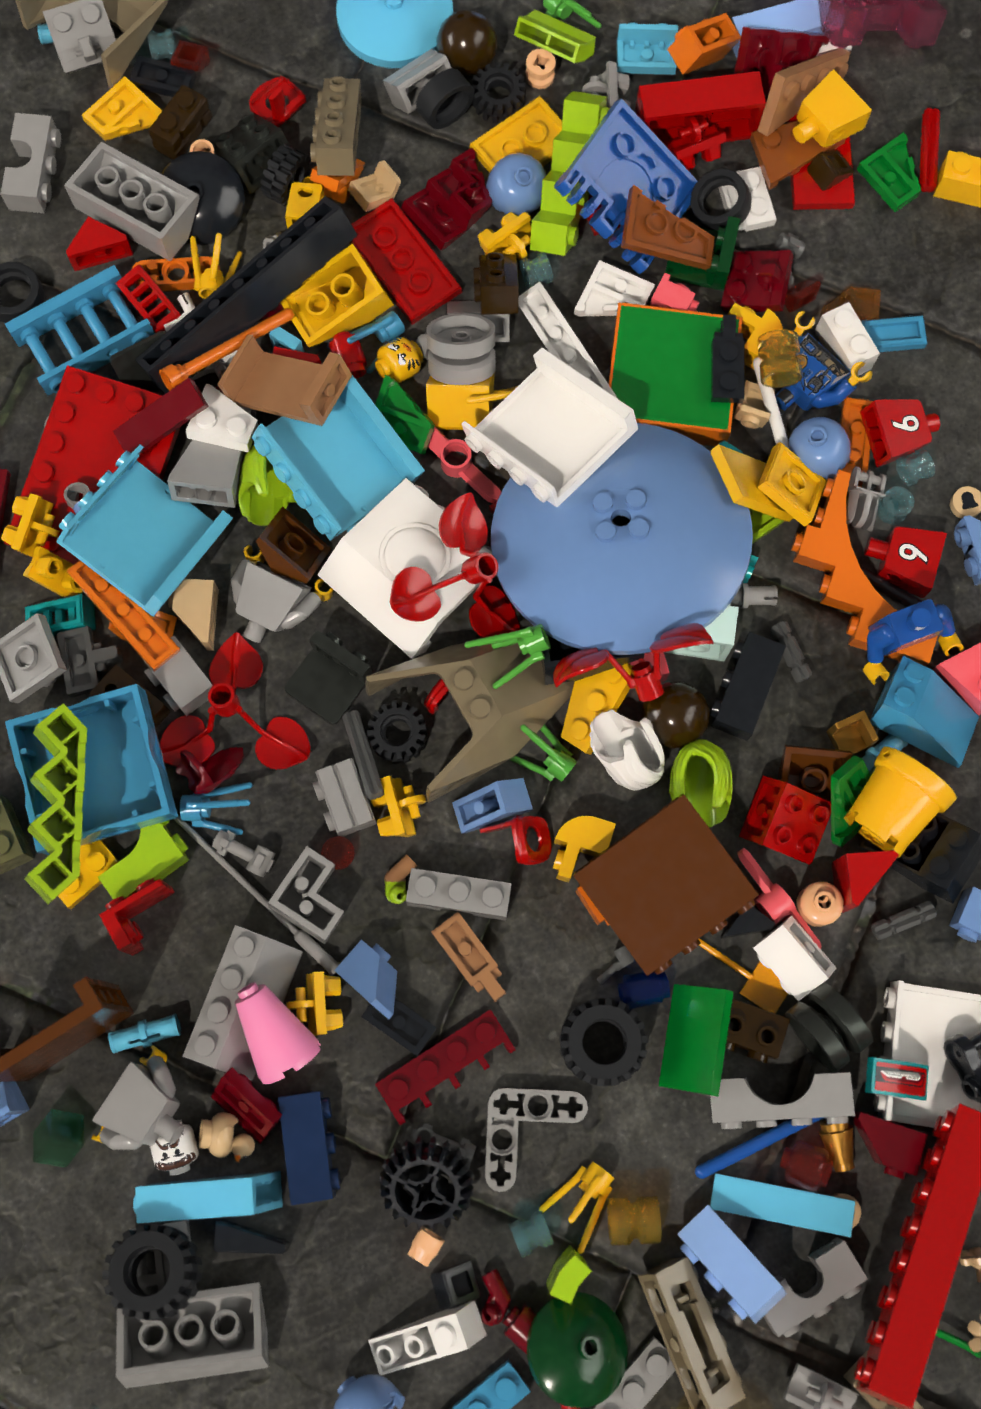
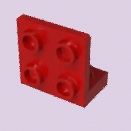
M763 775L739 837L810 865L813 862L831 816V802L787 782Z
M154 878L144 881L135 888L136 893L126 899L124 896L110 901L105 906L107 910L99 914L119 951L133 956L145 949L140 941L144 939V935L135 921L131 922L130 919L175 893L172 886L161 879L155 881Z

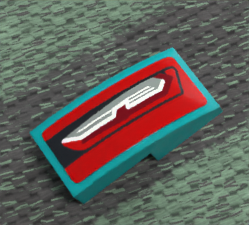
M868 1057L865 1092L926 1101L929 1066Z

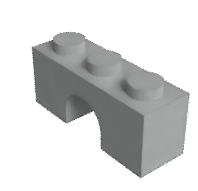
M15 113L10 140L19 157L31 159L22 167H5L0 195L9 210L45 213L46 203L50 202L52 197L50 181L51 175L56 173L55 153L56 148H60L61 132L56 128L51 116Z
M411 868L406 903L407 906L439 911L441 909L456 910L473 914V916L506 921L512 883Z
M836 1237L808 1255L816 1270V1281L810 1290L803 1293L793 1292L785 1278L779 1274L774 1277L786 1292V1295L764 1316L765 1321L776 1336H792L802 1329L803 1325L801 1322L812 1315L815 1318L825 1315L833 1308L832 1302L842 1296L844 1299L850 1298L862 1290L860 1284L868 1280L844 1240Z

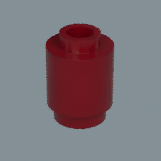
M526 1304L520 1309L515 1305L502 1321L506 1326L503 1334L525 1354H527L528 1332L536 1315Z

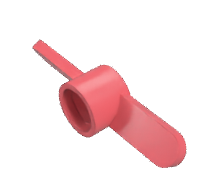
M435 427L428 448L440 458L444 473L453 478H463L486 501L490 503L497 501L501 495V490L472 463L471 448L466 442L460 439L449 440ZM452 452H462L467 456V460L463 464L456 466L447 463L445 458Z
M742 848L738 851V858L763 891L754 899L756 902L755 906L759 912L775 922L774 926L781 921L784 922L792 915L821 949V942L798 913L794 902L786 891L777 883L773 884L747 849Z

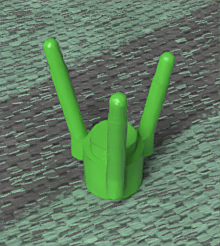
M543 0V6L547 9L546 15L564 20L573 11L597 29L601 28V23L592 17V13L574 0Z
M542 624L519 631L467 641L464 643V646L471 648L492 644V648L497 649L518 643L523 655L530 654L529 658L493 683V688L498 689L533 663L545 659L543 651L550 649V642Z
M525 724L521 725L520 729L549 755L543 762L548 768L545 769L518 756L510 760L543 775L550 782L554 778L562 782L577 763L571 757L573 754L559 742L546 725L540 730L555 747L554 750Z

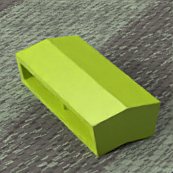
M534 10L525 16H519L514 36L573 63L584 62L594 54L595 36L538 10Z
M571 1245L555 1261L546 1282L550 1295L569 1304L572 1303L578 1286L592 1272L586 1260Z

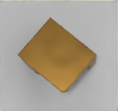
M864 710L835 723L827 731L835 750L851 751L852 755L868 749L879 740Z

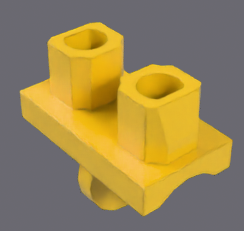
M509 212L502 217L500 222L502 228L494 232L486 228L479 233V243L485 255L498 252L501 254H516V258L519 260L526 258L527 251L525 247L530 244L531 239L530 215L523 212L518 216Z
M30 493L29 497H15L12 512L22 516L18 527L8 524L4 528L1 540L11 545L12 549L33 557L35 547L39 545L45 546L48 535L58 538L60 531L51 528L55 516L50 513L54 504Z
M41 546L35 547L32 561L25 569L23 576L64 598L83 592L67 573V570L73 564Z
M392 776L380 778L384 795L371 800V803L377 808L387 805L390 816L377 820L379 834L384 837H410L416 835L413 819L421 817L418 806L427 802L425 795H415L413 786L408 785L404 787L401 778H392Z
M324 971L306 974V989L305 987L295 988L296 1001L286 1002V1007L289 1010L296 1009L297 1018L301 1022H307L308 1014V1029L314 1036L327 1034V1031L343 1027V1013L341 1009L326 1010L325 997L340 996L341 978L324 975Z

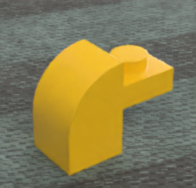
M734 303L728 315L743 317L741 333H743V338L747 339L744 344V364L754 369L753 360L757 357H762L769 370L783 340L781 321L770 309H767L761 318L751 308L742 307Z
M579 816L566 822L560 828L554 840V844L566 847L565 851L558 849L553 865V869L559 870L556 879L569 883L579 852L596 857L606 850L610 845L616 823L594 816Z

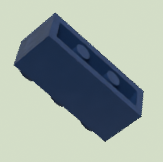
M323 1091L279 1097L278 1102L279 1111L282 1114L280 1119L291 1205L335 1198V1190L341 1189L339 1169L332 1168L331 1154H336V1141L334 1132L328 1133L326 1119L332 1118L330 1098H324Z

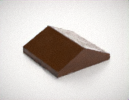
M284 507L277 512L256 540L272 572L305 584L311 579L331 550L330 546Z
M785 745L778 772V780L787 782L831 802V775L852 758V752Z

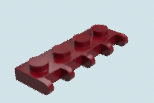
M490 1009L375 1085L401 1126L406 1122L403 1113L400 1112L401 1108L420 1097L426 1108L430 1107L432 1103L426 1095L427 1091L449 1078L455 1089L461 1087L455 1073L477 1059L484 1071L487 1070L490 1066L483 1055L501 1043H504V1047L510 1054L516 1051Z

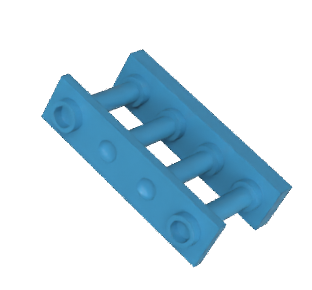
M115 265L5 323L18 347L28 344L45 374L39 376L37 380L47 396L58 392L67 365L91 373L108 364L113 354L155 334L147 318L139 323L136 321L120 294L122 291L116 285V282L122 277ZM106 300H110L127 328L113 337L109 336L93 309ZM78 315H83L100 343L84 353L66 324L67 321ZM52 329L56 330L72 357L71 360L58 367H55L39 340V336Z

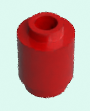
M349 331L337 333L329 343L330 351L341 355L355 379L366 374L365 367L367 362L360 341L357 340L349 344L347 339L355 334H351Z

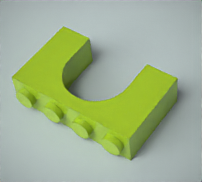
M169 820L141 828L139 840L132 852L98 876L113 900L124 896L125 899L137 892L135 888L139 884L151 878H154L155 881L158 879L163 880L189 861V858L184 853L189 849L178 833L172 836L166 827L170 823Z

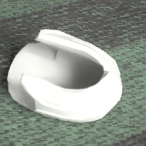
M612 709L595 716L590 724V745L594 754L613 780L620 786L634 791L648 788L657 783L664 773L665 757L662 745L653 730L651 721L647 718H643L640 722L634 721Z

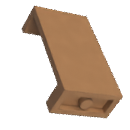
M248 334L217 385L224 395L238 406L323 426L350 380L352 373L340 354L329 352L323 364H317L263 352L253 335Z

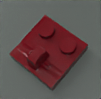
M792 251L733 252L730 271L721 302L723 311L729 312L734 303L742 307H749L754 312H766L767 309L773 312L783 311L794 258Z

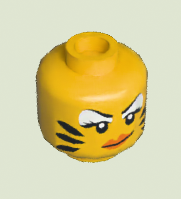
M399 337L378 349V361L375 362V367L382 378L387 375L401 383L418 374L423 362V355L416 342Z

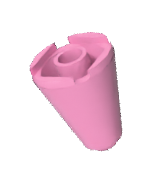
M253 982L238 991L239 998L235 1001V1006L258 1078H260L263 1084H271L285 1078L284 1071L294 1068L295 1071L299 1070L320 1052L321 1048L319 1046L321 1045L318 1039L265 984L257 986L256 982Z

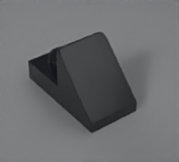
M754 907L741 915L736 911L732 914L735 918L720 939L766 932L771 930L776 923Z

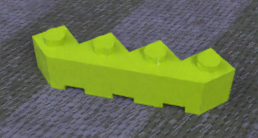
M572 91L564 99L562 131L553 139L551 171L542 182L541 209L532 219L530 250L565 256L572 246H576L579 234L578 225L581 217L579 213L588 201L589 192L586 191L582 198L571 206L566 200L570 193L563 197L554 188V185L572 164L609 111L610 107H606L607 96Z
M64 703L37 724L33 732L36 738L54 757L33 774L30 782L52 806L34 820L27 830L50 855L28 873L24 880L47 904L51 903L80 876L87 728Z

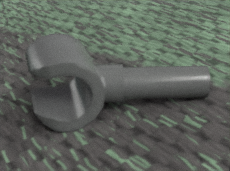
M625 946L614 951L618 962L612 964L597 978L601 985L617 971L635 961Z

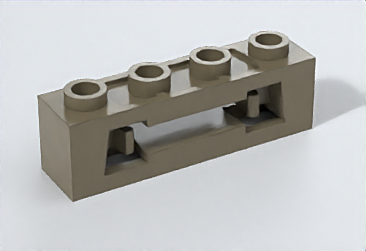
M689 1258L669 1259L640 1274L638 1279L690 1408L728 1409L746 1398L741 1387V1377L732 1365L727 1353V1343L718 1331L712 1316L711 1304L702 1292L698 1282V1272ZM655 1289H658V1292L666 1309L665 1312L663 1311V1308L661 1306L660 1300ZM688 1370H690L693 1375L696 1386L698 1388V1392H696V1389L690 1378Z

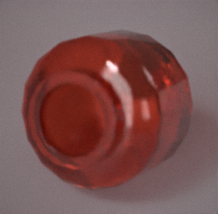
M798 1140L792 1149L785 1147L780 1167L786 1169L785 1179L787 1183L810 1192H817L821 1186L827 1188L834 1160L829 1159L830 1154L826 1148L805 1140Z

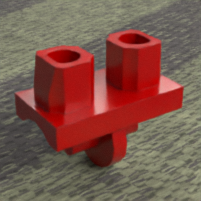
M688 116L684 121L685 128L678 130L679 138L664 143L687 170H691L695 167L694 154L701 152L702 159L706 162L721 158V143L726 142L727 139L724 131L719 132L715 125H708L706 119L698 122L695 116Z

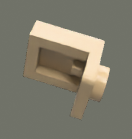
M381 161L378 163L374 174L351 181L348 191L366 212L377 208L391 198L394 200L401 180L386 161Z
M746 380L744 382V401L737 404L733 419L741 421L740 423L748 428H763L769 421L771 414L766 412L759 384Z

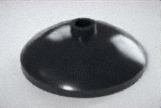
M189 152L175 158L163 169L162 175L191 191L195 188H198L200 191V199L189 239L186 243L190 244V237L194 236L197 245L215 243L217 233H220L222 239H224L236 228L245 208V191L238 173L225 159L209 152Z

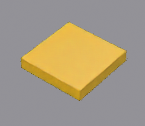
M779 442L771 450L757 488L805 527L813 521L826 480L812 472L796 454Z

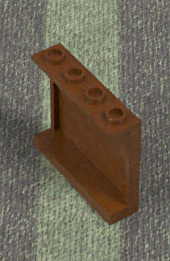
M684 793L574 872L573 875L647 976L653 971L656 975L664 972L673 964L671 958L681 951L684 955L693 951L701 944L698 940L707 932L714 935L728 924L726 919L736 911L741 915L751 909L756 904L754 898L759 895Z
M84 977L73 984L84 1005L16 1048H0V1082L31 1080L135 1014L117 984Z

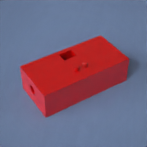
M760 71L640 85L635 113L663 144L679 138L678 130L685 128L684 121L688 116H695L698 122L706 119L708 125L713 124L719 132L724 131L726 133V142L750 139L752 132L758 131L766 105Z

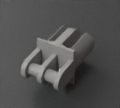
M854 467L847 491V525L851 523L852 527H863L864 530L873 531L880 499L886 497V494H883L887 480L885 474L877 476L871 470L863 472L860 467ZM859 481H863L862 488L858 487ZM872 484L876 485L875 491L871 490Z

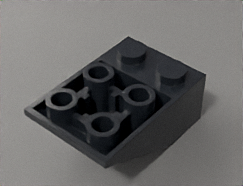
M938 813L890 867L924 890L953 904L981 859V833ZM864 837L859 843V847L866 852L883 851Z

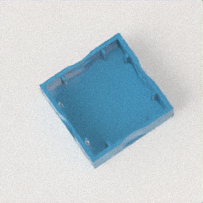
M133 684L91 696L78 704L68 706L70 711L87 728L82 840L80 846L178 818L146 691L138 684ZM49 708L5 721L15 766L24 784L25 807L30 824L52 806L30 780L34 773L54 757L36 738L33 732L36 725L57 708ZM33 837L36 852L50 855Z

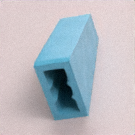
M281 1171L135 1187L133 1209L136 1213L137 1224L255 1215L283 1207Z

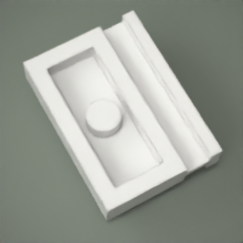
M755 167L737 171L744 179L752 197L749 214L739 225L738 231L745 230L747 232L774 226L776 216L761 168ZM733 186L718 187L725 212L728 213L735 206L738 200V193Z

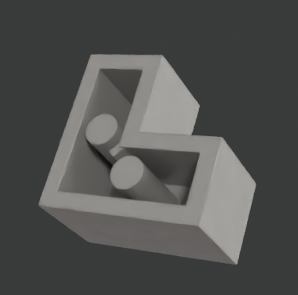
M306 846L269 900L268 906L325 944L344 916L343 910L319 895V892L333 873L335 864Z

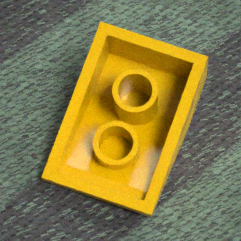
M353 243L327 261L323 268L314 272L297 290L292 291L280 302L284 309L290 308L294 312V317L291 321L308 347L329 340L337 333L350 331L365 325L394 306L368 263Z

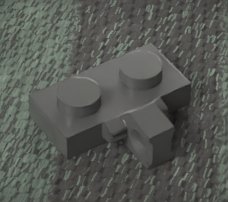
M89 626L57 633L60 655L67 668V671L63 673L66 692L70 697L90 693L101 681L100 673L107 672L106 666L123 662L122 650L117 645L103 648L101 643H94L93 632Z

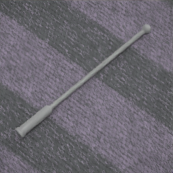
M179 815L178 818L173 819L294 934V940L328 972L329 976L337 974L334 970L339 966L340 962L338 963L304 930H298L290 921L270 909L268 906L269 901L220 854L216 853L217 851L185 821H182Z

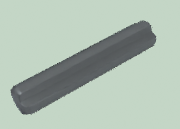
M357 710L346 712L342 718L367 798L370 800L380 798L384 795L383 786L360 713Z

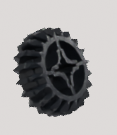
M419 1136L416 1138L415 1145L406 1139L403 1142L402 1149L395 1147L391 1152V1157L385 1159L383 1171H381L379 1177L381 1184L379 1192L380 1197H385V1209H393L392 1215L394 1220L404 1217L405 1228L411 1222L417 1223L419 1232L423 1229L424 1225H429L434 1232L437 1229L438 1223L448 1228L451 1224V1218L459 1221L462 1217V1211H467L469 1208L470 1198L474 1192L472 1184L474 1174L473 1171L469 1170L470 1163L468 1158L460 1159V1148L450 1151L448 1140L442 1146L437 1145L435 1136L430 1139L429 1143H424L422 1137ZM440 1170H443L450 1177L453 1185L448 1183L449 1179L441 1175ZM432 1177V1182L430 1181L429 1185L425 1184L423 1190L421 1191V1187L423 1186V1184L428 1183L430 1178ZM404 1188L408 1189L413 1194V1197H411L404 1190Z

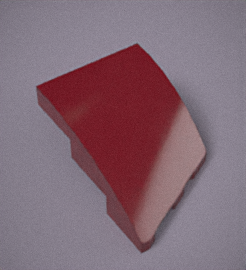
M743 26L734 74L760 71L764 94L769 95L776 72L815 58L821 46L829 43L831 36L796 30Z
M472 148L453 158L449 168L427 181L426 187L404 200L401 207L441 251L470 229L490 208L493 202L488 189L485 187L483 173L479 172L476 165V153Z

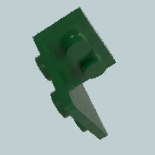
M728 216L725 228L719 227V230L700 227L715 237L711 266L707 270L668 260L665 273L670 275V280L724 291L741 218Z

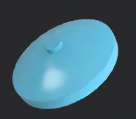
M337 0L336 5L338 29L347 47L362 60L384 68H402L430 49L437 51L436 38L440 27L445 19L453 14L452 0Z

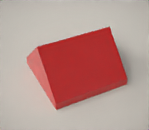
M894 850L848 853L832 862L834 886L841 892L844 900L842 913L859 906L900 854Z

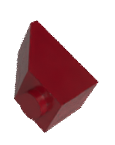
M855 1111V1116H851V1119L874 1162L885 1166L883 1173L903 1180L906 1173L917 1176L928 1135L863 1112Z

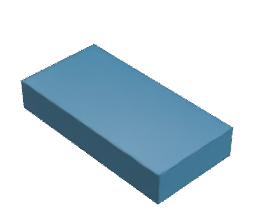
M923 315L864 320L861 322L879 352L923 349L928 344Z

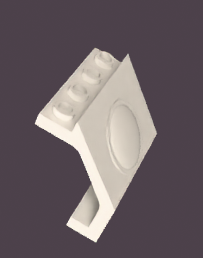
M405 478L341 538L317 575L412 659L427 651L432 644L429 639L439 625L480 583L471 584L463 579L436 590L435 592L441 601V608L434 617L426 621H408L398 616L392 610L389 603L392 583L396 575L403 569L408 567L422 568L430 575L432 585L461 574L464 561L471 558L461 555L459 547L449 548L443 543L439 534V520L445 507L437 505L429 498V493L424 488L414 485ZM483 546L479 550L480 553L492 554V549L489 546Z

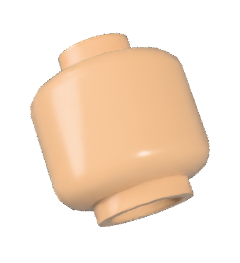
M818 881L809 884L799 892L796 899L798 913L807 924L814 927H823L835 922L843 911L844 900L841 892L828 882Z

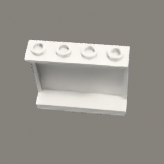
M541 348L533 355L537 366L536 370L475 428L466 421L461 425L466 434L464 440L474 452L478 453L481 451L484 453L489 462L497 469L503 467L518 485L522 486L525 484L531 488L532 493L541 502L545 503L548 501L555 507H558L638 430V425L632 408L544 348Z
M900 980L890 982V987H886L884 993V1007L888 1008L887 1022L883 1021L880 1032L881 1042H885L884 1055L879 1058L928 1065L927 1100L875 1094L874 1110L878 1112V1118L934 1128L939 1115L944 1116L946 1110L950 1111L959 1103L981 1112V1103L971 1100L963 1092L961 1079L948 1061L943 1048L944 1042L957 1034H962L971 1039L981 1032V995L907 984ZM980 1049V1050H978L977 1052H978V1055H979V1057H980V1059H981V1049Z

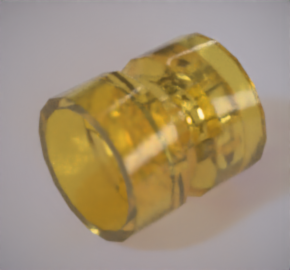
M781 329L769 331L758 337V357L762 360L759 365L762 385L771 388H782L801 381L803 377L801 360L795 356L800 353L798 333L793 330Z
M657 1196L637 1197L635 1202L632 1203L627 1197L607 1198L608 1232L611 1246L631 1245L633 1239H637L640 1244L661 1243V1218Z

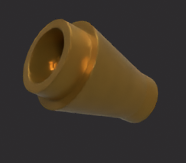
M827 1119L821 1121V1130L818 1133L833 1163L834 1171L846 1172L854 1169L853 1126L849 1123L827 1124Z

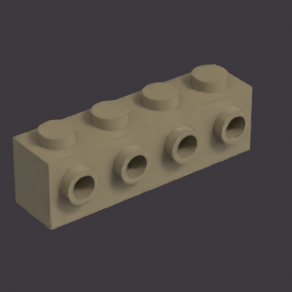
M340 76L324 78L323 91H318L317 93L318 108H315L316 125H313V143L310 145L311 162H316L317 175L355 176L362 109L360 79H345Z

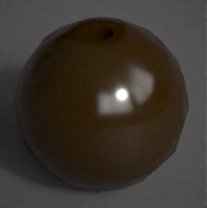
M460 10L450 15L442 23L436 38L438 53L446 55L451 68L458 69L463 76L477 75L479 69L484 71L487 64L491 65L497 51V35L491 22L476 11Z
M681 681L667 682L662 684L664 689L663 695L643 703L642 719L647 718L651 721L653 730L662 746L671 749L683 748L690 742L699 740L707 730L710 710L703 694L693 685Z

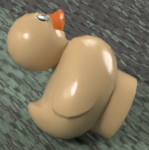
M220 1112L211 1120H201L199 1148L208 1149L214 1157L224 1158L232 1152L236 1162H239L241 1158H247L253 1153L255 1141L250 1135L244 1133L238 1134L233 1138L234 1125L238 1123L237 1117L233 1114Z

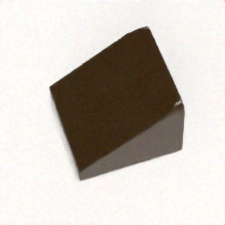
M837 149L819 153L807 168L808 173L823 191L830 189L854 173L851 166Z

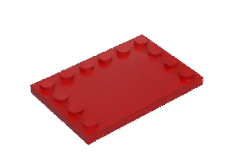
M67 365L21 493L22 497H29L30 493L54 504L50 513L55 516L51 528L60 531L58 537L63 531L59 528L62 520L69 512L75 514L64 498L66 487L72 483L81 482L86 484L91 492H97L99 490L97 486L98 481L108 470L114 473L118 469L115 463L125 452L113 431L162 397V395ZM181 426L140 454L137 459L138 462L161 480L164 477ZM79 493V501H80V500L82 499V497H83V494H82V493ZM14 513L10 525L18 527L22 516ZM48 535L45 546L41 547L73 565L79 561L78 558L56 542L58 538Z

